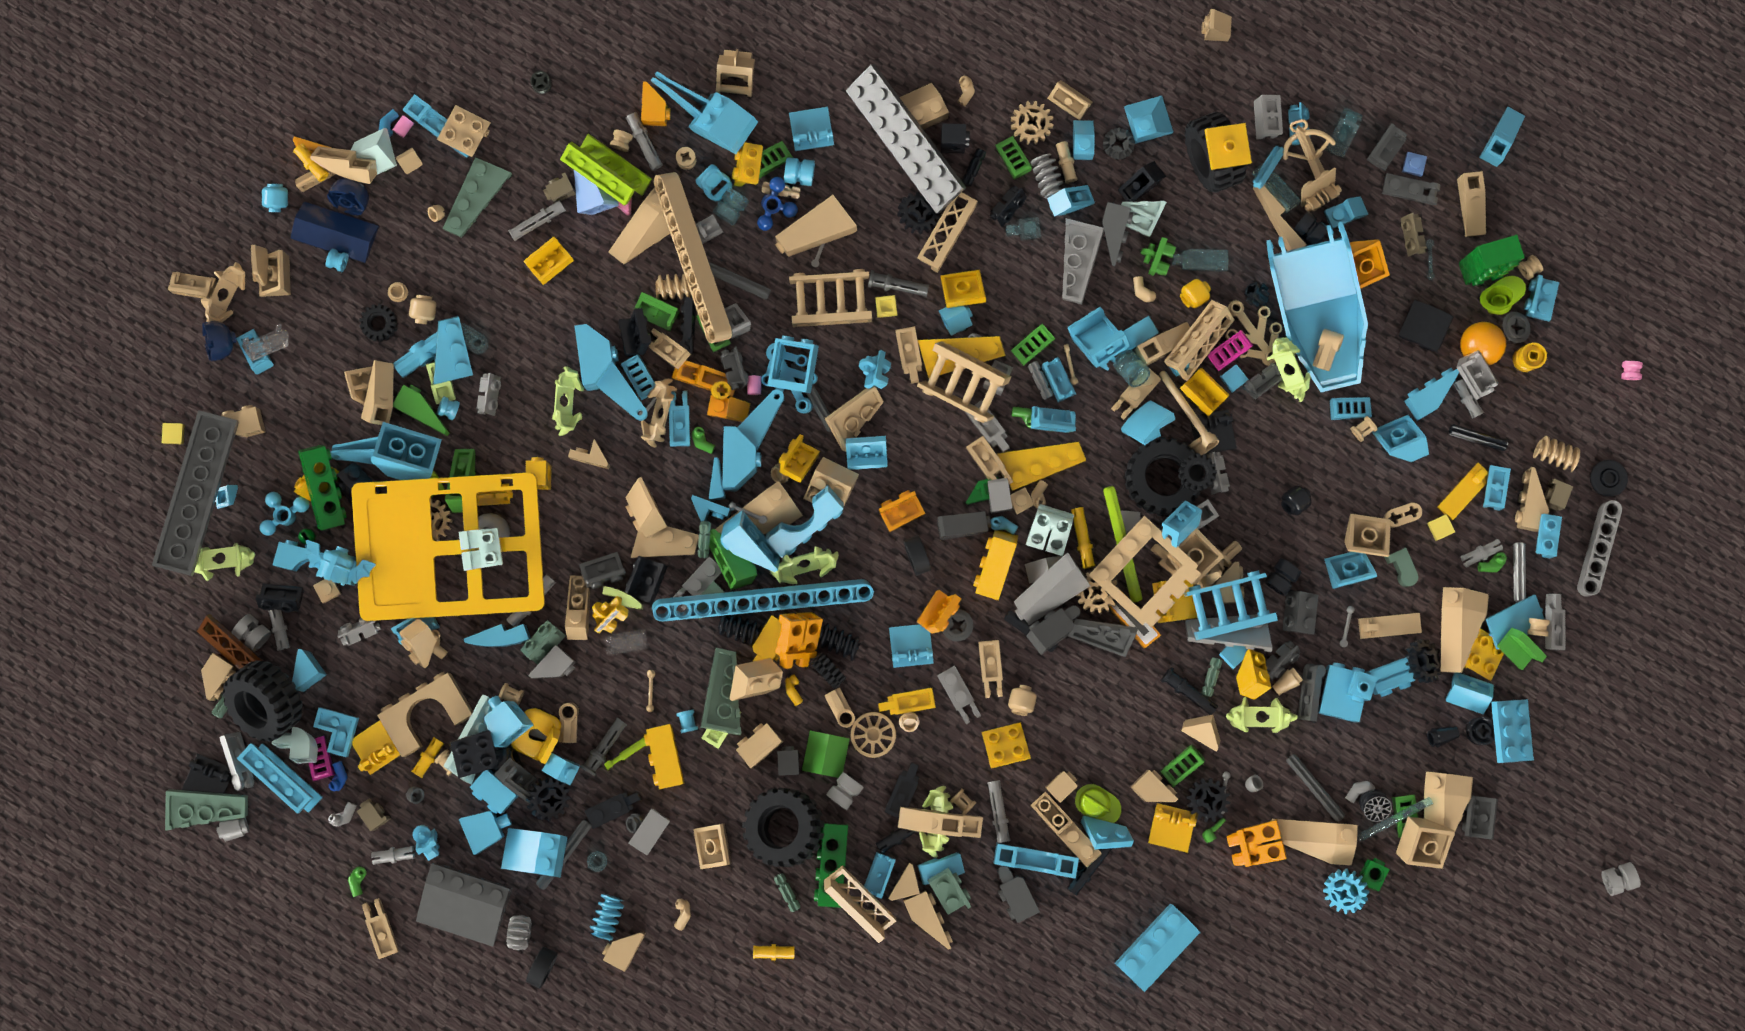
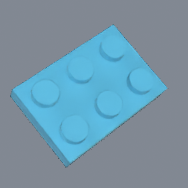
M1528 699L1491 702L1497 763L1534 760Z

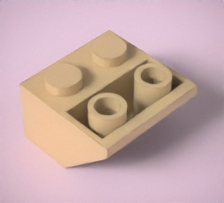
M823 457L815 469L803 499L812 503L813 497L828 485L843 501L845 506L859 474Z

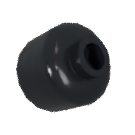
M1293 486L1283 494L1281 506L1290 515H1300L1310 507L1312 503L1311 493L1305 487Z
M509 746L495 750L498 767L491 770L496 773L509 758L519 764L520 756L518 752Z

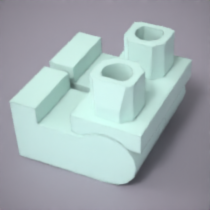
M1039 504L1026 545L1043 550L1048 533L1051 531L1045 551L1063 556L1074 514Z
M498 528L459 532L461 550L479 548V550L461 553L464 571L503 565Z

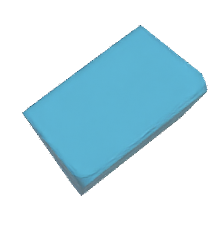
M1226 646L1219 655L1234 669L1244 659L1248 649L1245 646Z

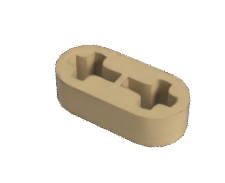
M1409 503L1389 510L1385 513L1383 519H1389L1391 513L1394 516L1400 514L1401 518L1396 520V524L1391 521L1390 528H1395L1419 519L1422 516V508L1417 503ZM1410 507L1417 510V513L1414 514L1415 517L1412 515L1405 516L1404 513L1408 512Z

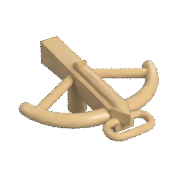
M1306 120L1294 121L1290 124V129L1295 134L1289 137L1284 145L1283 159L1287 160L1288 156L1308 160L1313 175L1317 179L1325 171L1319 160L1323 154L1322 151L1329 143L1335 145L1336 142L1323 131L1316 129L1306 130L1308 128ZM1305 123V126L1300 127L1298 125L1296 130L1293 129L1294 124ZM1309 135L1321 136L1326 139V142L1320 149L1315 151ZM1296 139H1299L1305 156L1288 152L1290 145Z

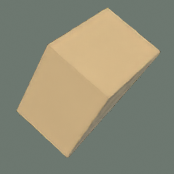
M1213 715L1184 721L1181 729L1182 732L1217 752L1221 740Z
M908 863L888 897L891 901L920 894L913 864Z

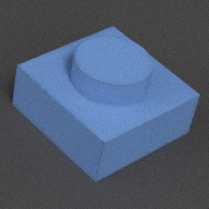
M1407 152L1402 172L1421 177L1424 172L1427 156Z

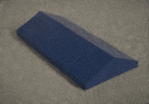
M303 202L294 219L291 239L327 251L333 248L339 253H347L351 259L366 263L379 226Z

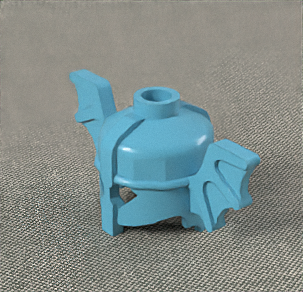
M306 540L307 548L304 555L309 558V568H318L316 576L324 577L325 580H332V582L341 583L344 586L347 584L348 579L357 584L362 577H370L371 570L376 566L375 563L362 560L357 567L352 569L354 561L348 555L349 550L339 546L336 547V550L326 551L322 558L320 555V544Z

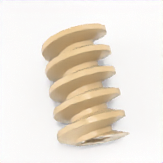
M669 274L666 275L665 280L662 279L661 275L658 276L656 281V299L659 300L660 294L663 300L667 299L668 294L672 300L675 299L676 294L679 299H683L684 293L686 297H691L685 274H682L681 280H679L677 274L674 275L673 280L670 279Z
M1544 436L1539 440L1534 450L1533 458L1540 454L1541 461L1548 457V464L1556 460V467L1564 463L1563 470L1571 466V472H1573L1579 462L1580 449L1578 447L1573 449V446L1570 444L1565 447L1564 442L1558 443L1556 439L1550 441L1549 436Z

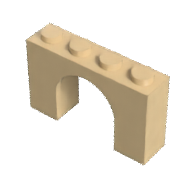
M442 672L433 678L435 681L430 684H421L416 688L417 692L412 695L407 693L398 699L400 702L383 707L381 709L382 713L377 715L401 757H407L423 747L410 723L411 712L420 701L425 699L439 701L444 706L454 725H460L472 715L473 710L451 673L445 674Z

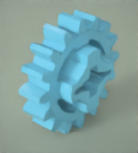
M1338 869L1335 874L1331 873L1328 877L1329 879L1324 883L1326 887L1323 889V892L1328 893L1325 900H1331L1332 902L1329 906L1336 905L1337 912L1340 909H1344L1345 914L1349 910L1355 913L1357 908L1361 910L1368 901L1366 896L1369 894V890L1364 889L1368 884L1361 882L1362 875L1358 878L1355 876L1356 871L1349 874L1348 869H1345L1343 873Z

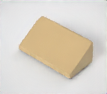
M1062 80L1057 82L1047 98L1078 120H1081L1093 103Z
M325 169L329 173L328 177L325 180L336 175L335 173H332L331 171ZM311 171L295 180L296 186L301 192L323 182H319Z

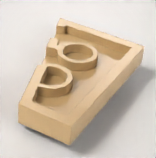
M876 386L864 389L825 418L840 448L845 452L846 438L857 437L861 432V427L873 417L883 404Z

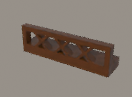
M211 614L204 618L197 632L236 668L240 670L249 662L262 661Z

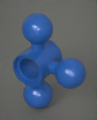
M781 177L771 179L769 186L772 192L765 195L761 200L762 208L765 210L764 215L760 216L757 221V225L761 230L767 231L772 228L773 220L771 214L777 213L779 210L788 218L794 217L798 212V207L795 203L787 202L782 204L781 200L777 197L778 193L782 192L785 188V181ZM772 198L775 199L776 206L768 209L766 206L767 201Z

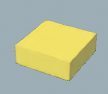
M895 295L875 297L877 318L897 316Z
M163 423L162 443L184 444L185 424Z
M1447 514L1427 523L1435 541L1455 533Z

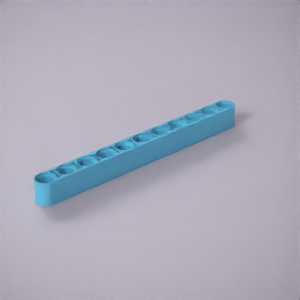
M858 579L658 599L653 603L652 611L655 619L658 621H673L865 602L873 597L874 591L867 580ZM861 587H868V591L865 594L858 593ZM841 589H848V593L845 596L838 595ZM821 591H828V595L825 598L818 597ZM801 593H808V597L805 600L798 599ZM780 595H788V599L785 602L778 601ZM766 596L768 601L765 604L758 603L760 597ZM742 598L748 599V603L745 606L738 605V601ZM722 600L728 602L724 608L717 606L718 602ZM701 602L708 604L704 610H699L697 606ZM685 604L687 609L684 612H679L677 607ZM664 606L667 608V611L664 614H659L656 612L657 608Z

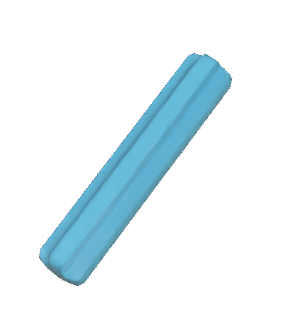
M1275 146L1253 179V187L1261 189L1283 156V147Z

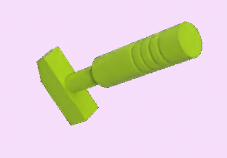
M644 738L619 753L613 760L607 761L604 764L606 769L609 770L620 760H625L646 746Z

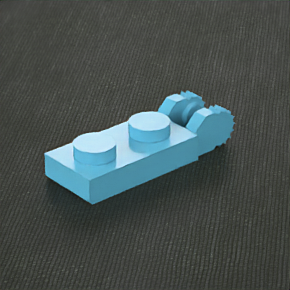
M674 391L671 392L675 396L669 408L670 447L690 446L688 391H683L682 393L683 406H676V393Z

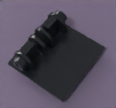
M1229 409L1213 412L1210 416L1206 414L1197 415L1207 431L1215 434L1219 439L1218 445L1206 454L1237 448L1231 423L1233 422V417L1229 413ZM1190 421L1193 438L1195 441L1196 439L1201 437V435Z
M490 730L458 740H452L449 744L458 779L498 767Z
M197 753L195 760L192 759L189 764L191 769L182 790L224 794L232 777L229 766Z

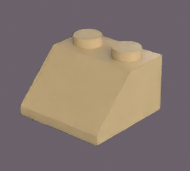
M932 83L900 97L923 130L948 119V109L940 93Z
M642 477L638 478L625 497L629 504L625 507L630 517L634 516L636 519L633 521L638 532L642 531L646 538L664 529L667 525Z
M771 658L736 665L730 700L735 701L763 695L779 689L783 671Z
M768 723L765 725L759 724L753 730L754 735L749 739L744 737L737 743L739 748L736 751L750 768H754L783 743Z
M1408 817L1396 854L1408 865L1442 869L1455 831L1424 818Z

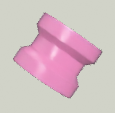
M1622 362L1624 372L1621 374V379H1642V374L1640 373V369L1643 367L1642 362Z

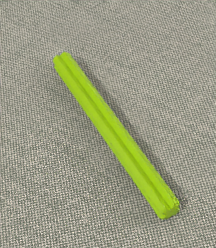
M1114 486L1104 488L1103 492L1116 544H1118L1127 533L1116 489ZM1132 558L1123 568L1130 600L1132 602H1139L1142 600V594Z

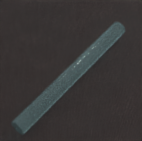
M1427 797L1357 834V837L1362 842L1432 805L1433 802L1430 797Z

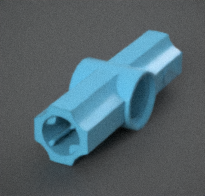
M437 332L425 341L421 340L414 344L407 354L393 363L402 378L407 377L420 366H426L427 363L435 359Z

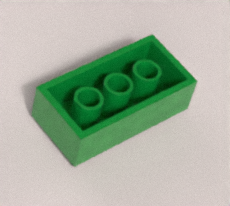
M1514 235L1477 246L1459 262L1465 285L1472 284L1474 287L1483 284L1484 281L1490 278L1492 281L1503 278V275L1509 273L1508 271L1520 265L1519 262L1525 257L1518 236Z

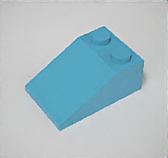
M743 510L724 523L721 544L726 550H730L734 555L768 570L778 571L780 556L767 543L764 534Z
M508 828L501 869L560 878L567 837Z

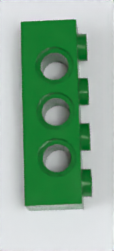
M318 445L298 450L318 529L322 531L344 525V519L347 517L344 507L340 506L339 499H342L339 487L336 488L334 483L337 477L334 468L330 467L329 461L332 460L329 448L326 449L324 445ZM322 462L323 470L315 473V464ZM322 482L328 483V489L325 492L319 491V485ZM332 501L333 508L330 511H325V503Z
M824 823L825 827H821V833H824L823 839H820L822 840V848H819L817 851V860H821L820 868H816L815 881H819V889H815L814 901H818V906L842 908L825 892L823 885L824 879L842 865L845 867L848 825ZM829 839L837 840L838 848L836 850H829L826 844ZM829 859H833L837 863V868L833 871H829L825 867V862ZM841 874L835 880L838 883L844 884L845 876Z

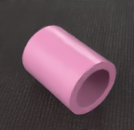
M402 115L392 130L404 138L414 123Z
M748 376L747 395H761V376Z

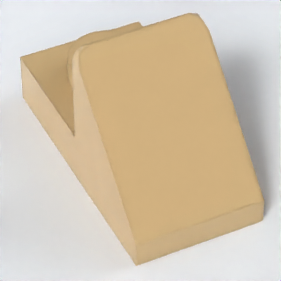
M595 439L593 440L590 454H587L588 450L582 448L570 449L568 457L572 460L605 469L610 468L606 457Z

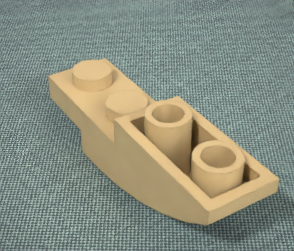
M1046 792L1031 804V807L1086 867L1102 854L1098 849H1094L1086 835Z
M900 807L898 828L948 836L981 838L983 817Z

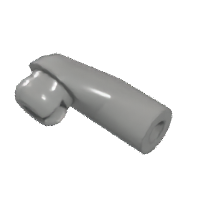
M347 802L343 812L333 813L329 816V823L333 826L349 823L357 805Z

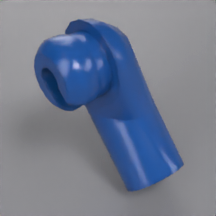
M342 761L332 764L335 776L329 783L331 791L341 790L348 777Z

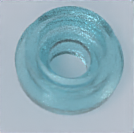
M592 852L587 858V865L592 871L599 872L607 866L608 860L603 852ZM596 857L601 859L600 865L594 864Z

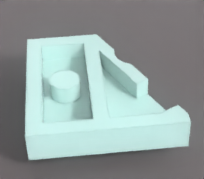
M1166 201L1122 202L1121 205L1131 207L1130 212L1134 213L1131 224H1126V227L1150 237Z

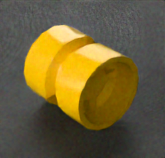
M1529 343L1514 352L1512 362L1517 370L1529 372L1541 367L1546 362L1547 353L1542 345Z

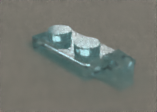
M1262 164L1259 165L1251 173L1254 176V178L1259 172L1260 168L1262 167ZM1276 172L1271 173L1264 186L1286 209L1285 213L1288 214L1301 200Z
M1188 249V251H1183V255H1173L1172 265H1183V269L1227 271L1228 250Z

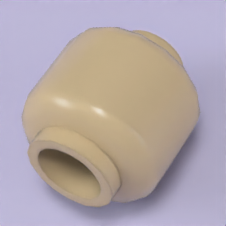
M416 295V298L411 299L409 316L415 319V323L427 325V321L435 319L436 302L432 300V297Z
M1020 685L1019 688L1012 689L1008 703L1012 713L1027 716L1028 713L1034 711L1037 695L1031 691V687Z

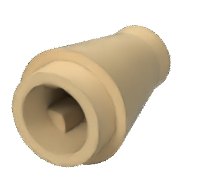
M1294 668L1287 669L1272 687L1280 696L1282 693L1299 686L1303 679Z

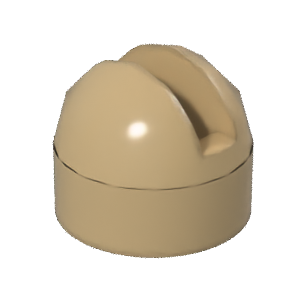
M441 205L429 207V218L433 222L441 220L445 216L444 208Z

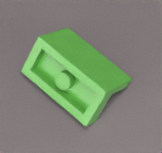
M1511 628L1497 645L1521 670L1526 667L1532 658L1543 662L1547 657L1524 632L1515 628Z

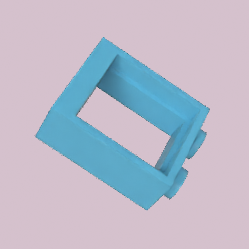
M782 335V339L775 338L767 386L811 393L819 346L814 345L813 340L801 339V342H796L794 337ZM784 345L810 349L804 384L779 380Z

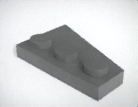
M1075 619L1074 629L1068 636L1126 657L1138 628Z

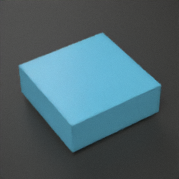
M1237 364L1220 376L1232 393L1249 380Z

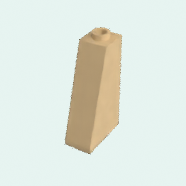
M832 195L776 235L777 243L775 245L782 254L785 252L790 257L821 244L853 234L857 231V225L835 196Z

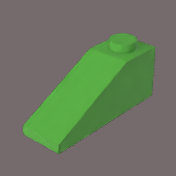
M403 385L393 402V407L448 436L449 431L426 398L420 394L421 390L413 385H410L409 388Z
M455 449L449 477L475 476V450ZM448 483L447 490H450V483ZM446 494L445 501L451 512L462 513L461 494Z
M715 529L710 530L709 548L730 590L752 584L757 576L755 565L746 559L734 555L730 550H726L721 544V534Z

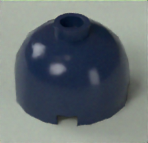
M341 178L333 183L327 198L337 209L341 206L348 209L344 211L345 213L361 215L367 207L369 193L362 182Z
M209 321L202 323V333L205 336V348L209 360L217 361L229 356L233 350V344L236 343L234 331L230 332L228 326L223 322Z

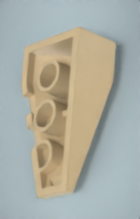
M655 187L642 202L608 252L623 264H626L643 253L644 250L671 234Z
M779 481L742 508L756 515L767 517V522L761 524L758 519L747 515L763 534H767L781 522L791 525L803 516ZM738 511L737 513H735L733 516H731L729 519H731V518L734 517L736 514H738L739 511ZM724 523L715 529L720 534H722Z
M1443 587L1441 672L1462 673L1474 641L1479 635L1480 627L1487 616L1488 594L1466 588Z
M1426 772L1424 819L1456 831L1459 822L1462 820L1464 810L1471 799L1473 777Z
M1277 819L1282 837L1274 841L1283 839L1284 845L1330 864L1352 865L1357 846L1358 825Z

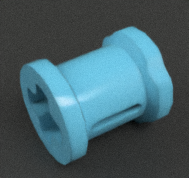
M694 709L676 713L680 719L681 733L698 730L693 713H695Z

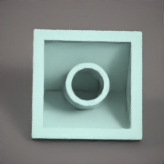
M383 128L354 142L351 150L356 151L357 158L376 160L377 175L397 166L387 128Z

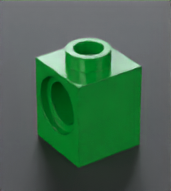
M1376 858L1373 861L1367 859L1359 875L1363 876L1361 882H1366L1368 884L1367 887L1380 891L1389 869L1384 867V862ZM1372 868L1378 870V876L1375 879H1371L1369 875Z

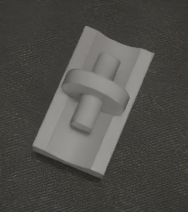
M714 215L696 223L702 244L723 233Z

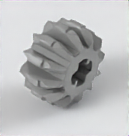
M517 915L510 918L506 941L508 948L525 950L528 947L532 925L530 917Z

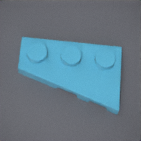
M459 317L438 321L433 384L472 376L473 373Z

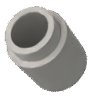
M245 817L219 822V827H217L219 838H223L225 842L245 836V833L249 832Z

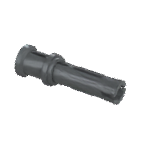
M871 270L868 283L869 288L874 286L884 288V291L893 289L927 297L929 284L893 278V275L889 273L884 275Z
M616 718L596 749L593 748L590 751V756L580 767L595 777L596 770L602 762L606 761V754L627 724Z

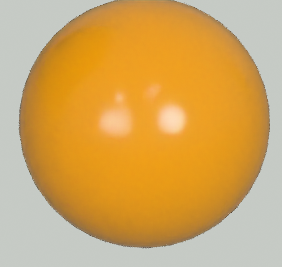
M1474 323L1464 331L1461 337V352L1465 357L1479 350L1488 366L1499 361L1506 350L1505 335L1493 323Z

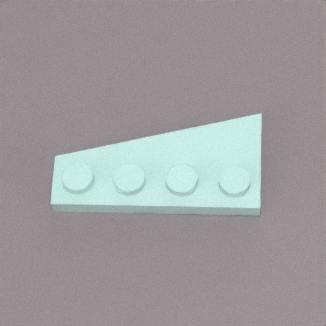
M485 695L481 696L458 739L478 734L482 731H488L484 717L492 711L488 704V700L491 698ZM451 751L443 767L458 776ZM475 774L460 779L472 785Z

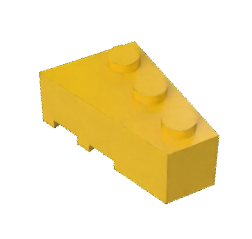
M995 530L993 537L988 538L985 549L989 550L987 556L982 557L979 566L983 569L981 575H976L973 586L977 587L975 593L999 600L1017 545L1018 535Z

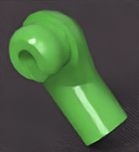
M1013 407L1012 416L1021 417L1027 427L1031 428L1032 410L1029 408Z
M696 427L692 431L695 447L712 454L716 445L706 441L702 427Z
M356 867L348 878L353 897L363 894L360 883L367 873L364 867Z

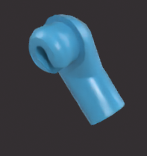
M394 109L381 118L379 130L387 128L389 137L393 135V131L390 129L391 123L399 117Z

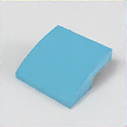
M1150 400L1128 418L1121 430L1123 433L1146 445L1160 437L1159 429L1173 422L1175 416L1171 411Z

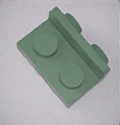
M547 620L525 642L521 651L527 658L538 665L566 635Z
M949 867L928 879L930 886L948 915L964 905L968 909L971 907L968 902L971 899L966 888L961 890L959 884L962 881L956 872L952 874Z

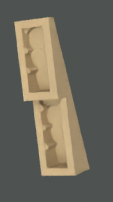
M1265 186L1261 189L1253 187L1279 237H1283L1286 250L1305 247L1307 244L1281 217L1286 209Z

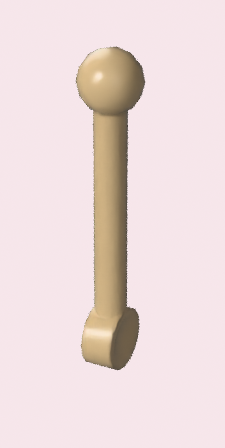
M1066 344L1064 345V350L1071 374L1070 382L1072 385H1076L1078 379L1074 374L1069 345Z
M648 670L649 696L646 710L653 712L652 698L655 671Z

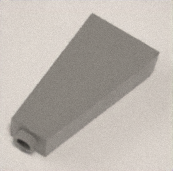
M1067 553L1014 601L1018 608L1015 612L1021 621L1025 619L1030 625L1090 587V584L1070 554Z

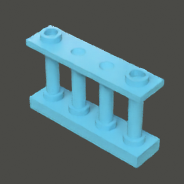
M1258 570L1247 573V578L1202 589L1200 585L1189 587V592L1184 593V596L1192 595L1200 627H1198L1199 631L1194 632L1195 640L1278 621L1276 613L1270 614V611L1266 608L1259 581L1260 578L1267 577L1266 573L1260 574ZM1252 582L1259 610L1257 613L1258 617L1250 618V615H1247L1240 583ZM1232 586L1239 613L1238 622L1231 623L1227 619L1220 588ZM1211 590L1220 621L1218 622L1219 626L1211 628L1210 624L1208 625L1200 595V593Z
M250 743L237 757L246 768L297 814L303 809L309 813L323 798L263 743L259 748Z

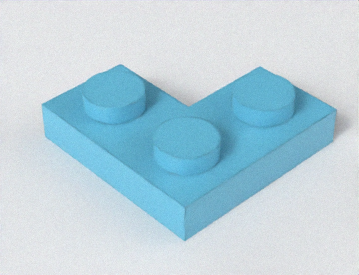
M318 707L313 727L332 732L327 749L328 753L348 757L359 718Z

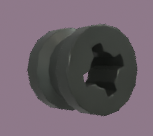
M537 71L532 74L530 83L533 90L538 94L548 93L552 87L548 74L543 71Z

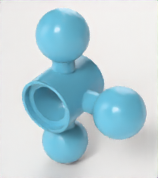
M277 492L268 493L265 497V502L269 507L275 508L273 512L274 519L264 520L260 524L261 533L270 536L275 533L277 525H292L296 519L295 513L307 511L309 501L300 496L294 500L293 506L288 508L281 505L282 499L280 494ZM287 511L289 514L288 519L282 521L281 514Z

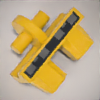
M616 596L609 604L607 602L603 604L596 602L593 605L594 613L592 616L597 623L594 631L600 633L602 630L612 633L617 627V621L614 618L624 621L628 617V609L621 605L622 598Z

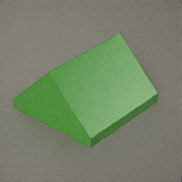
M810 731L802 771L839 778L844 770L850 739Z

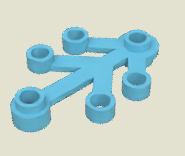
M775 343L769 345L766 351L767 358L770 361L766 374L761 377L762 384L766 386L768 384L765 382V378L770 374ZM784 347L779 380L796 382L794 377L805 380L806 372L788 367L785 360L796 362L798 366L805 367L808 364V357L802 354L795 355L786 352ZM801 357L805 358L804 364L799 363ZM815 373L812 384H815L818 380V377ZM776 388V389H775V390H780V391H782V392L784 391V389H782V388ZM791 390L797 401L795 405L797 411L803 414L809 413L813 408L810 399L804 398L802 392ZM801 402L806 403V407L804 409H801L800 407Z

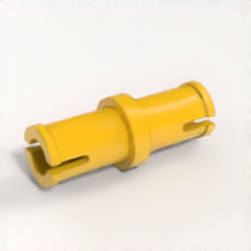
M304 144L298 145L293 150L304 163V167L310 170L319 182L328 177L329 173L311 160V153Z
M433 737L425 752L420 754L421 758L411 772L423 778L431 763L434 764L435 757L444 743Z
M772 944V946L753 945V959L771 958L776 961V958L794 959V946H776V944Z

